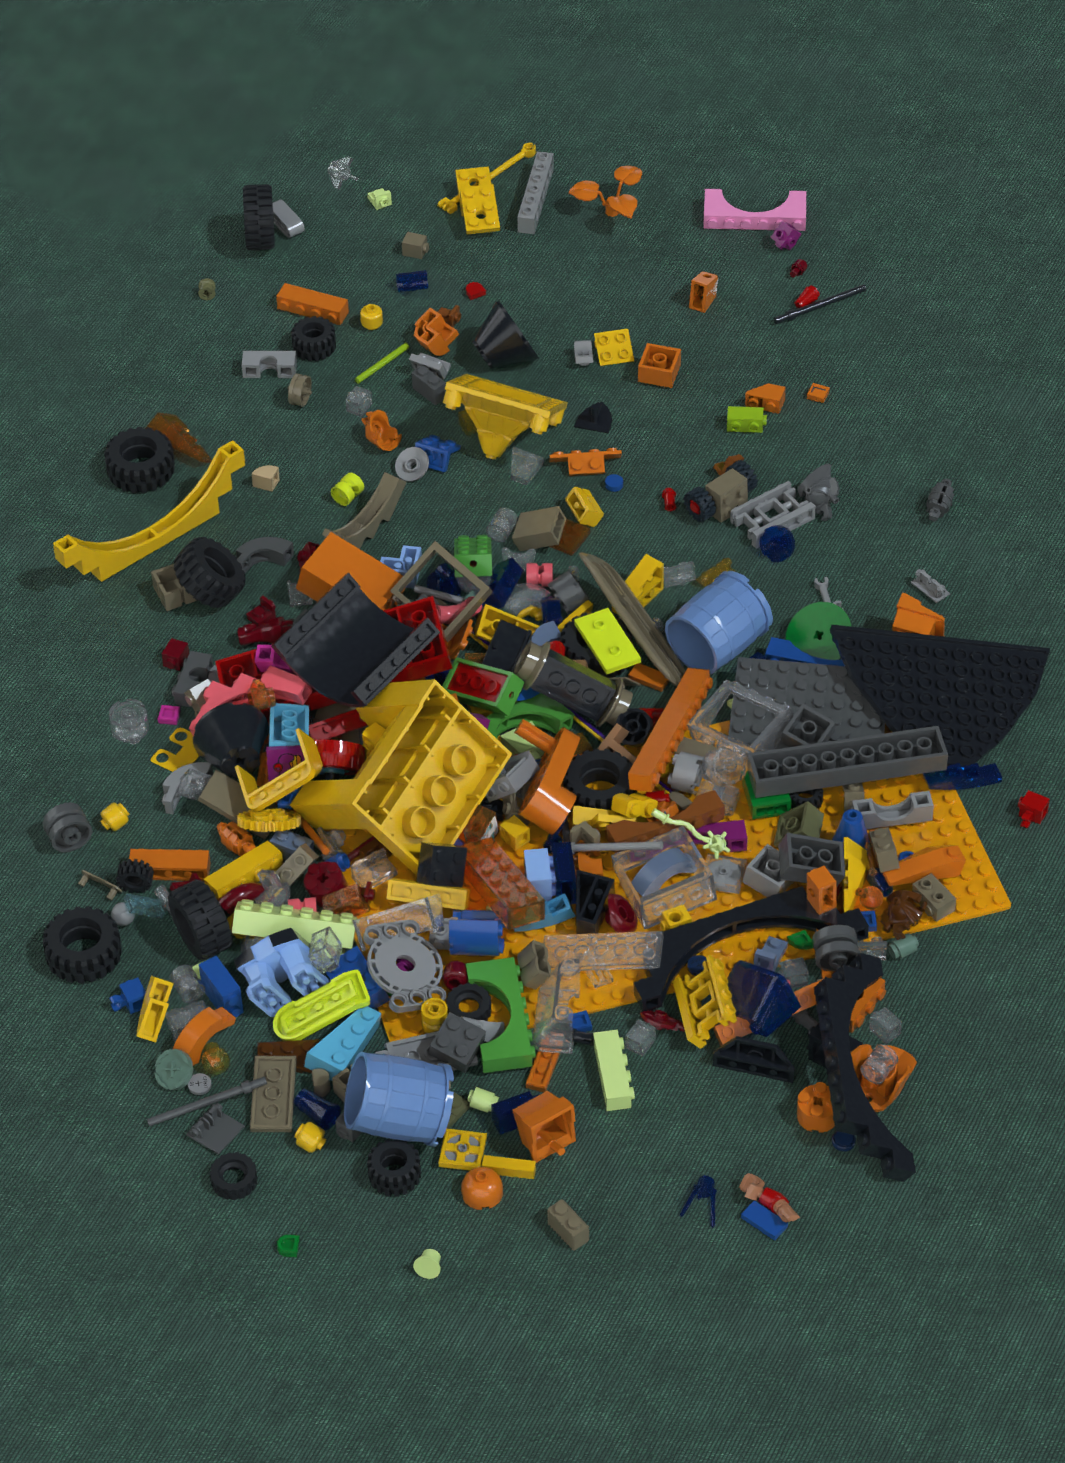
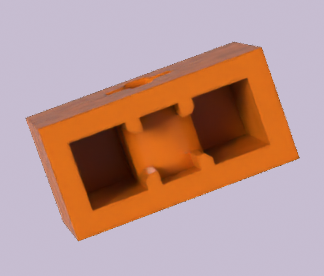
M825 866L813 869L807 873V900L818 915L836 908L837 881Z

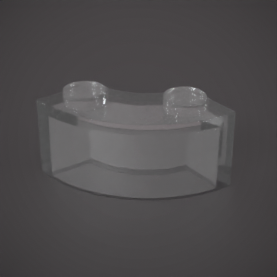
M523 583L504 591L498 597L496 603L517 616L521 610L527 607L535 606L542 608L551 592L537 584Z

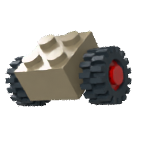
M738 460L727 467L724 474L705 485L706 491L703 487L698 486L686 493L683 500L685 501L684 505L687 506L686 510L690 512L689 515H693V519H697L698 522H703L711 516L721 523L730 518L731 510L748 502V493L757 487L758 480L755 479L757 476L753 473L754 470L750 469L751 466L747 465L745 461Z

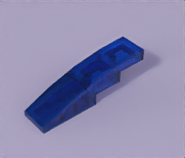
M957 763L947 766V770L923 773L929 789L934 790L968 789L1002 782V775L996 763L979 767L978 763L964 767Z

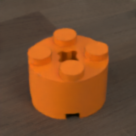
M817 1082L814 1085L805 1087L798 1095L797 1120L804 1129L811 1132L812 1130H817L819 1133H823L835 1126L829 1086L823 1082Z

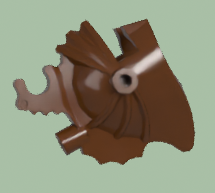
M897 890L888 895L886 898L888 908L881 915L882 929L887 933L892 929L893 936L897 940L905 939L906 936L902 932L910 930V925L916 926L922 917V912L925 911L927 906L925 901L921 907H917L908 901V898L920 903L921 894L908 890Z

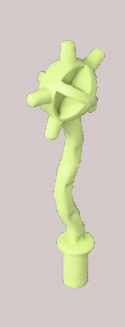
M655 808L653 809L651 815L661 820L662 824L668 823L676 826H685L698 840L708 843L703 845L702 848H709L714 853L715 859L719 858V853L722 851L730 852V849L726 847V840L724 839L727 835L725 831L721 835H714L709 830L707 832L709 837L702 836L689 822L673 820L669 818V814H664Z

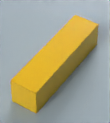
M484 1155L482 1167L491 1168L501 1176L534 1179L536 1161Z

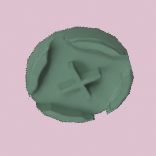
M169 1049L160 1054L156 1060V1072L154 1074L158 1084L163 1088L174 1091L182 1089L192 1078L193 1062L186 1052L178 1049Z

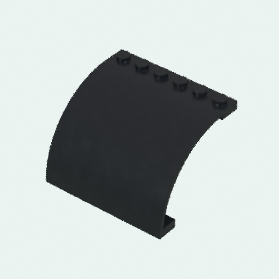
M347 573L271 647L297 676L320 694L342 705L364 707L440 631L429 618L424 619L416 628L409 627L392 618L374 604L363 593L360 585L350 573Z

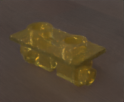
M723 558L715 567L702 572L696 581L706 587L713 583L714 579L723 571L736 572L730 567L732 564L731 559Z

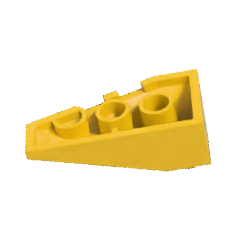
M485 604L478 614L474 632L475 636L491 642L500 620H504L527 631L531 630L530 637L539 625Z

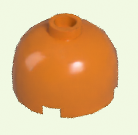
M488 1167L471 1169L462 1180L461 1194L463 1200L469 1207L477 1210H482V1207L489 1206L490 1209L496 1206L503 1197V1183L499 1174Z

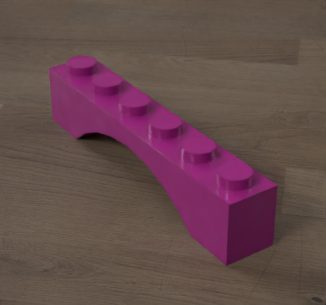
M744 820L716 822L695 829L702 836L709 837L707 833L709 830L714 835H721L725 831L727 835L724 839L726 840V847L730 849V852L747 851V833ZM687 831L662 840L663 849L628 851L629 862L650 860L658 853L679 845H706L708 843L698 840L692 835L691 831Z

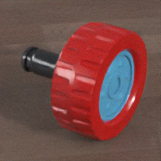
M314 739L323 764L322 770L319 773L323 775V780H339V776L356 775L365 762V747L361 744L341 740Z

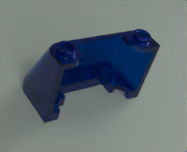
M740 960L733 966L727 978L728 988L732 994V1003L736 1009V1016L748 1020L750 1030L756 1035L768 1037L801 1007L788 981L777 972Z

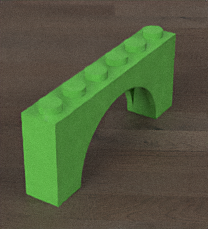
M540 693L527 700L517 701L509 716L491 713L486 718L490 720L488 731L497 738L504 731L518 727L522 719L528 722L532 721L536 727L550 730L555 734L562 727L570 730L572 729L574 713L561 703Z
M514 957L466 963L468 983L484 987L490 995L499 999L506 1006L511 1016L507 1028L499 1037L490 1042L480 1044L483 1073L532 1067V1058H536L535 1047L530 1046V1042L533 1041L531 1029L527 1030V1025H530L529 1015L524 1013V1009H527L526 999L521 997V993H524L523 983L518 981V977H521L520 967L515 965Z

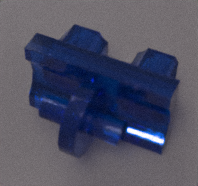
M421 270L396 274L397 291L412 290L414 292L417 289L428 288L427 271Z
M553 596L543 597L540 600L542 623L554 621L558 627L562 623L559 597L553 598Z

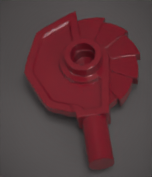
M650 1010L640 1012L643 1021L650 1023L654 1029L662 1030L663 1028L685 1032L683 1023L680 1020L669 1017L664 1011Z

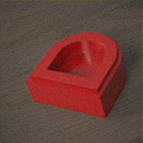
M472 282L466 286V295L470 300L486 295V290L480 283Z

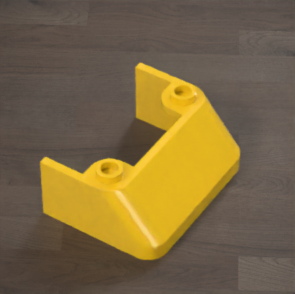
M297 728L295 731L305 760L260 788L257 787L255 777L239 765L235 766L246 805L252 811L259 812L311 781L321 772L323 764L315 741L301 729Z

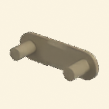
M85 870L81 871L83 876L78 883L80 886L84 887L89 878L111 889L106 897L110 901L113 900L117 892H123L116 885Z

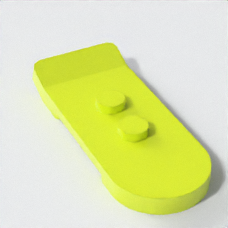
M352 970L342 973L324 986L281 1007L273 1020L275 1034L283 1041L302 1040L351 1012L369 1006L370 996L360 971Z

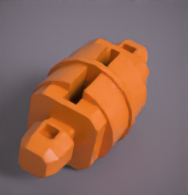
M220 822L217 825L221 842L229 851L242 856L256 848L251 833L244 828H239L237 823L230 822L227 824Z

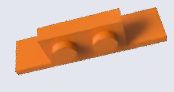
M609 448L606 451L592 449L589 452L583 453L580 450H575L568 454L558 451L553 452L549 456V463L568 461L569 476L605 474L604 459L621 458L622 451L617 450V448Z

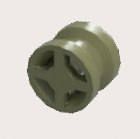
M209 278L199 281V297L203 300L213 299L215 297V282Z

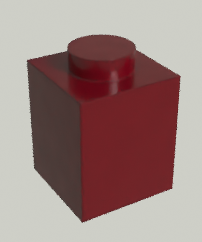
M171 638L161 653L163 666L181 671L184 659L189 656L188 643Z

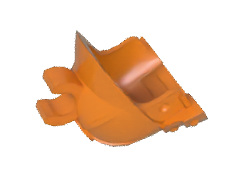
M382 410L366 412L368 417L362 418L363 424L366 425L365 437L383 451L395 449L401 441L402 434H398V430L389 425L386 413Z

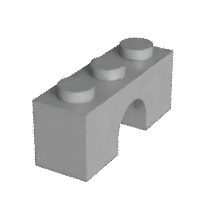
M243 351V378H261L262 371L269 368L277 370L278 378H292L296 374L297 368L296 351Z

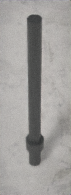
M264 1076L250 1082L249 1080L241 1082V1085L150 1117L147 1119L149 1127L242 1093L248 1094L255 1088L267 1085L266 1078Z

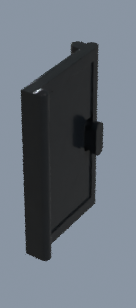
M500 620L481 664L514 672L516 663L526 647L532 631H527L504 620Z

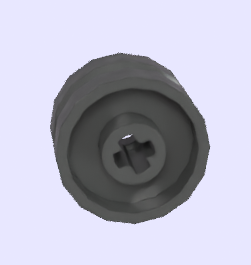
M72 802L55 806L48 811L42 822L53 848L60 852H72L81 848L90 840L93 833L83 809L78 804Z
M831 925L816 931L812 937L816 965L824 971H837L842 965L849 966V962L860 954L857 946L856 931L850 926Z

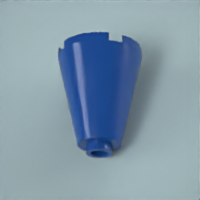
M847 810L844 812L832 840L844 842V837H848L866 849L868 855L871 844L863 816L858 810Z

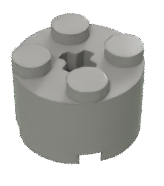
M683 751L675 754L672 765H675L673 773L670 772L667 784H670L674 790L695 795L697 791H694L695 786H700L704 772V765H701V760L705 761V757Z

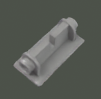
M918 569L916 571V578L911 581V584L935 603L950 595L945 586L938 583L935 579H931V576L925 570Z

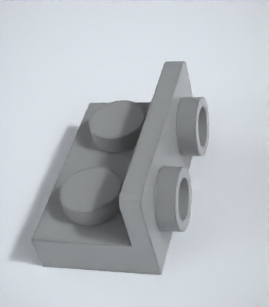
M424 353L418 355L411 354L409 358L413 369L423 365L443 380L451 367L450 363Z

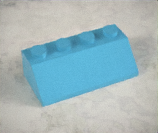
M270 703L268 747L300 745L295 730L299 728L309 736V705Z

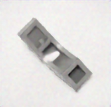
M197 762L182 766L166 778L163 783L164 795L162 804L165 805L167 814H174L183 794L193 789H204L213 775L210 763Z

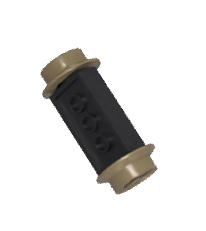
M530 641L522 651L513 672L525 682L523 685L524 690L531 688L595 720L597 727H600L605 722L615 726L618 716L621 713H625L629 708L633 696L632 692L623 688V679L618 678L616 681H613L551 650L550 642L548 641L542 646Z

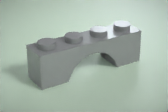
M930 791L910 793L904 801L892 806L878 805L872 798L853 800L852 809L860 811L866 829L932 821L934 804Z

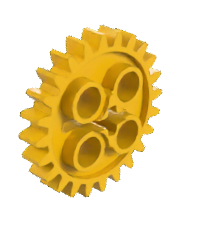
M267 808L259 812L248 810L237 815V826L239 828L250 829V831L256 832L286 831L296 829V827L301 825V814L281 808Z

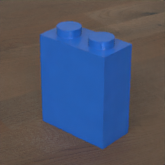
M214 956L200 963L199 971L202 990L216 1009L223 1007L234 1017L244 1013L241 989L219 958Z

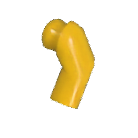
M527 605L516 611V615L519 618L531 616L536 621H541L544 618L543 610L534 605Z

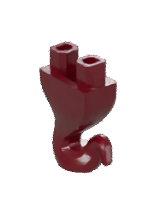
M282 616L270 619L259 626L251 623L239 627V643L241 646L254 642L275 643L293 625L294 619L284 620Z

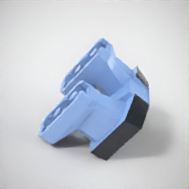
M293 928L268 935L245 950L234 960L237 970L245 976L249 983L246 991L249 1000L270 1017H275L281 1007L291 1002L290 996L277 982L282 983L289 978L292 986L303 996L331 982L330 979L313 966L312 959L317 956V953L311 944Z

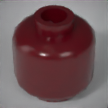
M460 961L447 963L442 977L446 988L452 990L460 984L468 983L466 964Z

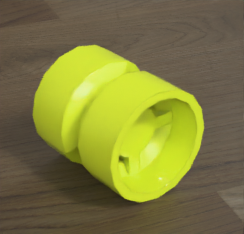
M347 473L331 489V496L338 504L347 506L364 490V483L356 474Z

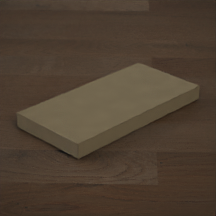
M217 769L198 798L199 802L237 823V815L239 813L251 810L246 805L240 783ZM273 803L265 809L278 808V806ZM250 831L264 840L270 833L269 831Z
M255 1056L253 1080L265 1076L267 1085L253 1089L250 1132H292L296 1056Z

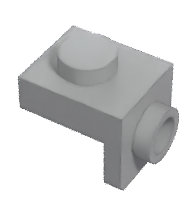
M591 340L574 341L576 364L586 366L589 363H593Z

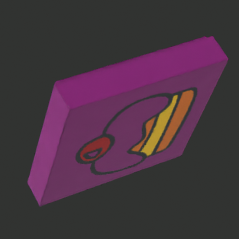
M300 745L266 747L269 782L305 760Z

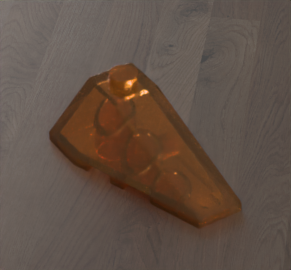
M158 412L147 425L153 431L158 430L166 435L169 441H171L172 448L198 461L212 462L204 448L196 444L197 439L195 436L188 434L189 428L176 415Z

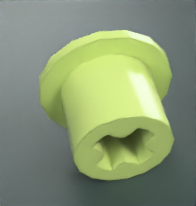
M434 1249L424 1250L421 1257L414 1261L413 1268L415 1272L427 1279L437 1277L441 1271L439 1265L441 1256Z

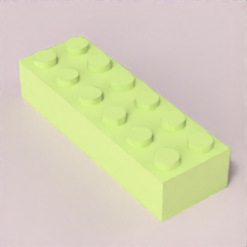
M242 899L241 902L238 901L235 907L232 933L267 937L284 929L293 928L308 943L353 948L357 917H354L352 913L342 912L339 915L333 914L331 910L316 912L313 911V908L309 907L293 909L292 905L285 904L278 907L273 906L274 904L270 902L255 904L253 903L254 901Z

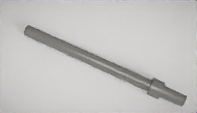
M662 841L585 844L566 842L565 844L551 845V852H565L566 854L584 851L663 849Z

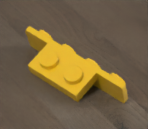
M582 806L572 807L573 826L586 821L592 828L606 830L607 825L622 820L648 822L645 817L628 818L612 810Z

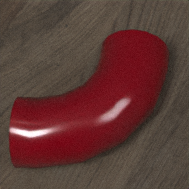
M248 882L232 888L218 901L222 908L232 915L238 901L241 902L242 899H248L255 903H262L267 899L269 893L267 887L262 883Z

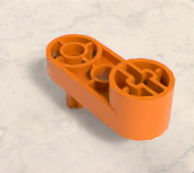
M522 719L514 733L544 751V754L538 765L540 769L532 778L519 808L518 815L553 835L568 816L577 797L576 794L564 788L561 784L577 749L580 737L567 728L562 727L553 738Z

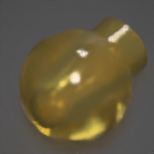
M216 1042L206 1044L203 1048L204 1054L202 1055L204 1070L212 1075L224 1073L230 1064L229 1054L225 1049L219 1047Z

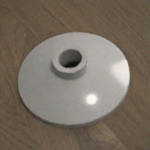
M407 448L399 454L396 460V473L404 481H416L427 472L429 458L427 453L421 448Z

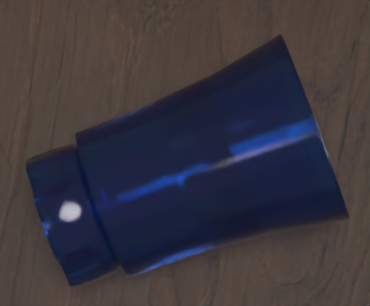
M306 1089L299 1091L295 1097L294 1104L299 1107V1110L310 1117L322 1129L328 1130L336 1124L335 1120L341 1114L339 1105L329 1102L313 1091Z

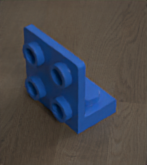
M429 435L415 443V447L421 448L427 453L429 458L428 468L441 472L447 471L450 454L461 449V445L456 444L455 441H444L436 435Z

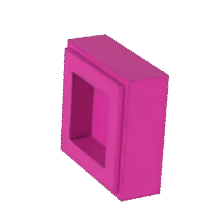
M161 705L158 723L177 725L181 712L180 707Z

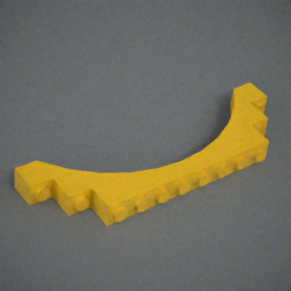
M233 440L218 448L207 471L195 488L178 506L150 527L132 536L99 543L83 541L66 535L53 543L55 559L66 569L73 565L83 575L91 572L101 582L219 514L218 497L232 490L231 473L245 466L244 450Z

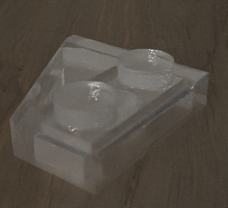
M513 447L511 480L528 485L544 464V458Z

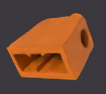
M703 271L692 279L690 309L703 313L707 311L717 294V275Z

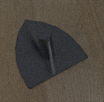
M597 402L586 408L579 415L574 427L609 434L612 416L608 407L603 402Z

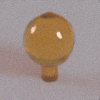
M870 885L864 889H856L855 893L859 896L860 903L864 908L874 910L882 905L884 896L878 887Z

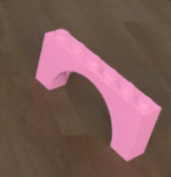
M705 189L704 229L775 230L782 221L791 224L798 231H805L806 191H789L786 201L773 210L747 212L730 205L725 200L722 189Z

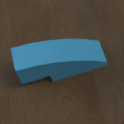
M564 893L549 901L542 898L508 916L514 931L520 932L552 926L571 919L576 915L569 899Z

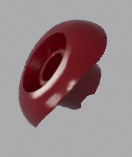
M608 894V908L605 911L607 924L622 936L631 935L638 926L635 910L621 895Z

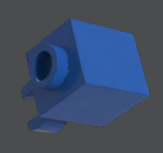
M139 978L120 984L121 995L110 997L113 1011H118L125 1005L130 1014L140 1011L146 991Z

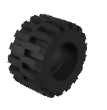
M316 316L306 317L304 320H299V323H295L294 327H292L293 351H296L297 357H301L303 360L307 359L308 361H319L320 359L324 360L326 357H330L334 353L336 348L335 327H333L332 322H329L328 319H323V317L317 318Z
M387 1139L385 1143H377V1147H373L371 1153L368 1154L369 1181L374 1189L377 1188V1192L381 1194L385 1192L386 1196L394 1194V1197H396L400 1193L403 1195L407 1194L408 1190L412 1191L415 1189V1185H418L419 1178H421L420 1156L418 1150L414 1149V1145L411 1143L407 1144V1141L402 1140L401 1142L396 1139L390 1141V1139ZM390 1165L403 1166L401 1169L398 1170L385 1169Z

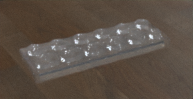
M662 931L544 935L543 944H545L548 950V962L551 972L660 968L664 935Z

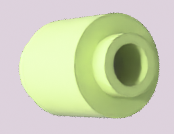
M476 1087L475 1091L470 1090L467 1101L470 1102L469 1107L486 1113L489 1111L494 1113L499 1097L495 1096V1093Z

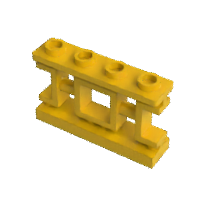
M711 955L706 957L707 961L702 962L704 970L697 976L692 978L686 974L684 976L685 980L677 977L672 981L687 1040L700 1049L707 1045L706 1040L710 1039L709 1030L718 1023L726 1027L729 1025L728 1021L732 1023L737 1021L736 1009L731 999L732 994L727 984L728 979L723 970L724 965L721 960L715 959ZM711 994L712 999L702 1006L701 1001Z

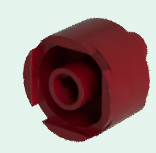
M336 862L313 863L308 867L304 877V886L310 897H316V904L319 907H333L342 898L344 900L348 890V883Z

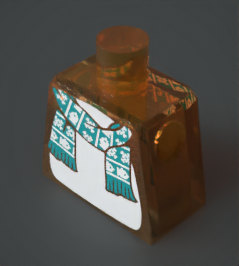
M478 805L463 831L466 842L463 847L467 848L468 855H472L475 850L484 852L500 832L496 812L481 805Z

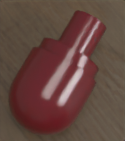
M803 259L796 260L791 267L790 276L802 275L807 269V262Z

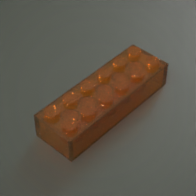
M493 837L462 845V847L467 848L464 876L508 930L545 919V899Z

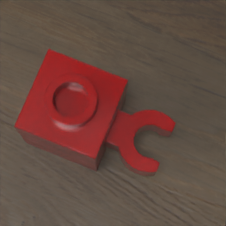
M1029 790L1024 797L1021 796L1017 805L1019 807V816L1023 820L1020 826L1028 828L1031 821L1041 824L1048 812L1050 799Z

